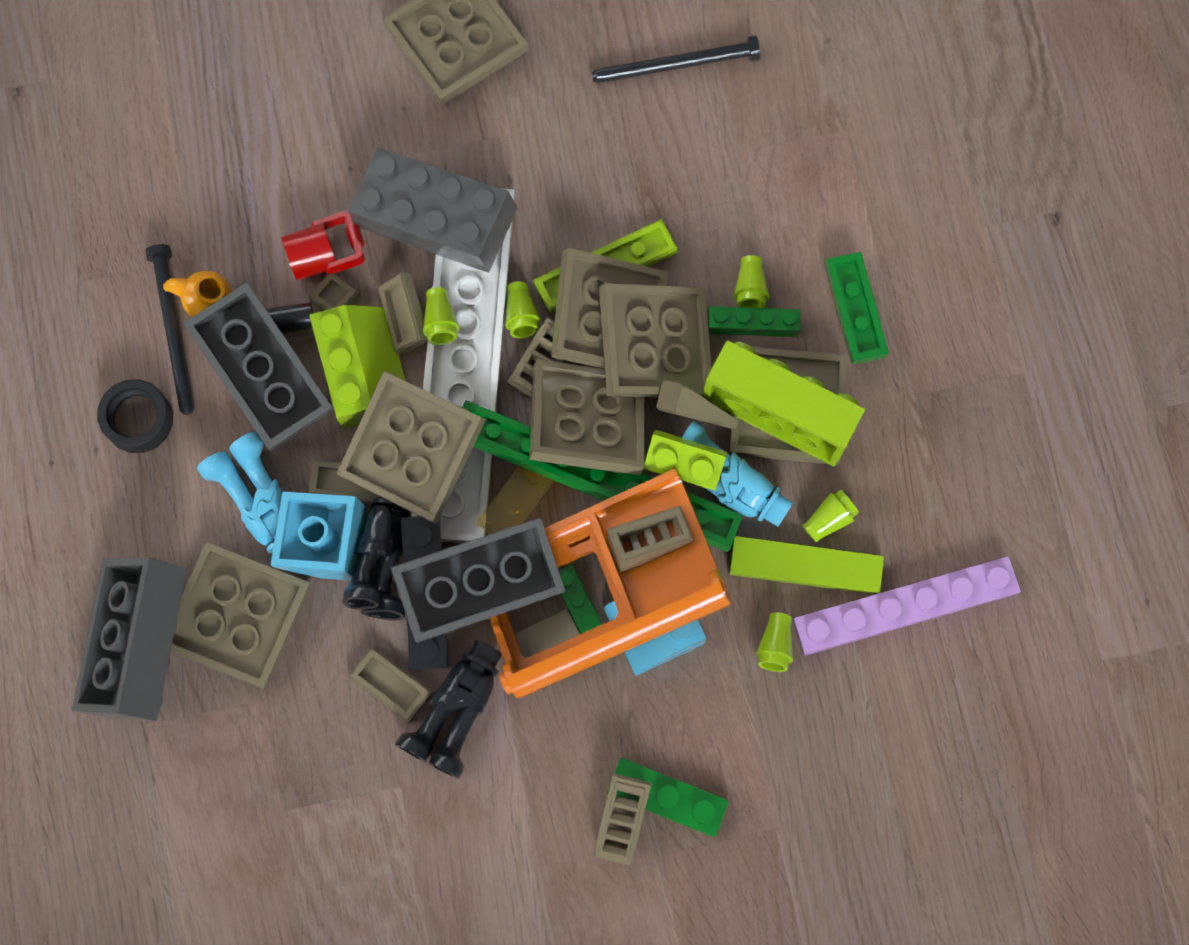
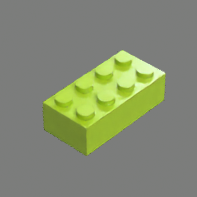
M728 340L706 379L702 397L728 414L833 467L836 466L865 411V408L859 406V402L852 396L845 393H838L837 395L825 389L824 384L811 376H804L802 378L790 372L789 366L777 359H770L768 361L756 355V351L751 346L742 342L734 344Z

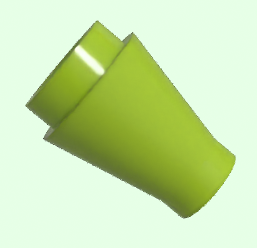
M756 255L744 256L741 259V267L733 299L737 302V307L765 308L770 296L762 267V258Z
M521 281L510 283L506 287L505 328L510 331V335L514 338L522 339L534 336L539 330L541 318L528 291V285Z
M443 287L431 288L426 292L427 301L423 333L431 344L445 345L452 343L457 339L460 326L449 300L448 290Z
M839 490L834 495L830 493L802 527L817 543L823 537L853 523V517L859 511L842 490Z
M777 612L769 615L767 627L755 654L759 658L758 666L762 669L785 672L788 670L789 664L793 662L792 617L790 615Z

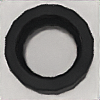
M141 379L124 380L113 385L103 394L97 408V422L101 432L117 448L129 453H145L157 448L167 439L173 426V411L168 399L153 384ZM131 397H146L154 403L157 410V418L154 425L146 433L137 437L121 434L114 423V415L117 408Z

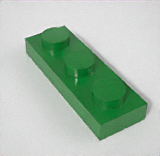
M857 252L826 259L824 265L851 365L887 358L889 351L862 253Z
M620 757L615 774L651 783L645 808L646 811L713 838L716 837L729 800ZM619 790L616 793V796L639 802L640 796Z

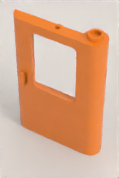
M675 468L544 528L557 568L591 553L597 555L616 604L618 615L609 622L530 657H524L508 612L490 617L493 631L505 661L503 663L504 672L499 674L501 684L508 695L513 693L520 699L732 605L729 593L689 496ZM681 506L694 541L643 565L620 573L608 542L607 529ZM673 522L666 523L671 538L678 536ZM658 527L652 529L656 542L663 541ZM643 534L637 536L641 548L648 546ZM629 540L623 542L625 551H632Z

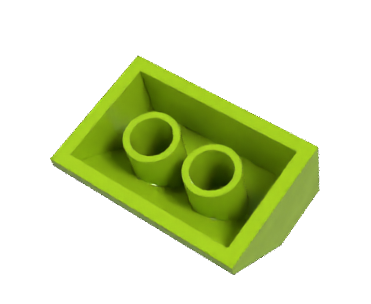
M342 305L309 314L336 418L342 429L360 424L384 371L405 380L399 355L395 352L384 307Z

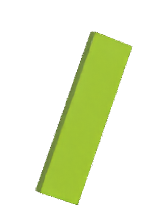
M660 219L591 253L650 267L678 254V248L663 220ZM561 267L533 280V285L549 315L556 312Z
M735 536L729 575L875 595L881 591L884 556Z

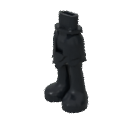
M381 496L374 498L372 501L364 532L359 540L360 544L355 553H361L351 582L344 590L342 602L348 608L361 610V614L365 616L398 621L403 620L406 613L402 601L391 595L393 579L391 567L397 566L399 557L403 555L401 518L407 515L408 510Z
M476 640L469 654L463 653L462 660L450 670L440 688L433 693L435 696L428 703V705L433 706L423 724L414 733H402L398 737L395 746L418 760L426 762L449 713L458 712L448 734L431 757L429 765L449 776L459 779L464 770V764L460 759L463 743L477 716L483 713L484 707L488 703L494 687V677L499 672L495 667L502 653Z

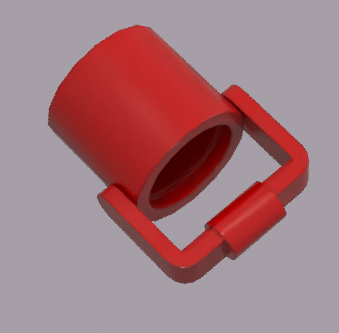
M345 211L315 220L311 223V227L281 237L296 281L323 272L335 274L361 265L365 261L362 250L365 242L358 224H353L350 214ZM346 223L345 232L350 246L355 250L356 254L336 260L326 229Z

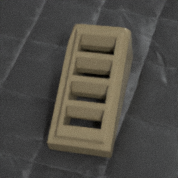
M549 318L545 320L507 382L509 386L532 399L533 384L521 377L524 373L533 377V366L530 365L532 361H536V359L552 361L539 353L541 348L549 353L552 351V342L547 339L549 336L553 338L555 322ZM558 358L554 359V362L566 363L567 361Z
M663 381L656 406L659 411L730 429L737 428L738 420L684 384Z
M681 506L607 529L608 542L620 573L643 565L694 541ZM670 521L673 522L678 536L672 538L666 526V523ZM657 527L663 540L660 542H656L652 529ZM641 534L644 535L648 545L642 548L637 538ZM629 540L632 551L626 552L623 542Z
M613 773L593 853L595 857L625 865L632 864L651 787L650 782ZM617 790L640 796L639 802L616 796ZM613 806L634 811L636 814L631 816L612 811ZM609 822L630 827L632 830L627 832L608 827Z

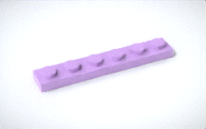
M1009 556L799 616L793 618L792 622L802 654L806 656L1017 595L1021 590Z

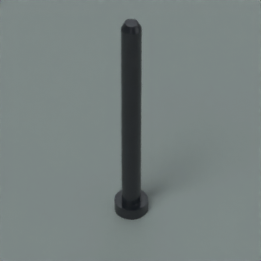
M755 35L747 37L746 43L599 68L592 71L593 82L602 83L749 57L751 62L760 60L759 42Z
M166 244L152 245L145 249L147 260L153 262L179 411L183 415H190L194 411V404L174 294L165 291L163 288V284L171 278L168 260L172 258L171 247Z

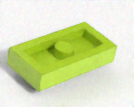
M655 430L644 463V469L664 474L675 468L682 481L716 491L728 452Z

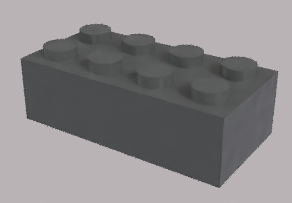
M377 147L348 212L362 229L489 273L518 208L507 190Z
M247 282L183 323L270 451L275 450L334 411Z
M541 517L391 567L416 643L565 592Z
M153 558L102 560L72 711L110 719L157 722L163 701L162 693L166 672L170 665L171 646L177 629V615L181 596L185 588L184 579L187 568Z

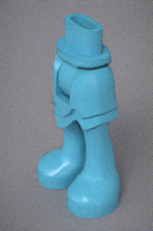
M693 420L682 437L689 441L723 450L709 439L705 427L696 420ZM735 452L731 456L727 453L716 491L707 490L718 497L721 504L726 505L746 517H756L759 514L758 521L761 522L764 518L778 527L793 502L779 494L781 488L773 486L763 474L751 467L744 458L741 459Z
M254 431L241 436L229 447L231 454L257 489L254 498L239 476L231 458L224 451L207 457L197 466V471L205 480L218 482L227 490L242 514L241 520L246 524L245 527L260 544L267 547L268 553L271 554L273 553L281 497L284 491L283 488H280L277 478L272 481L261 460L264 444L258 433Z

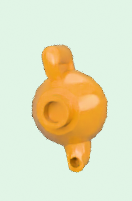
M208 270L195 272L187 279L170 278L163 284L165 291L181 298L183 308L190 317H194L233 291L230 283L224 276L216 271Z

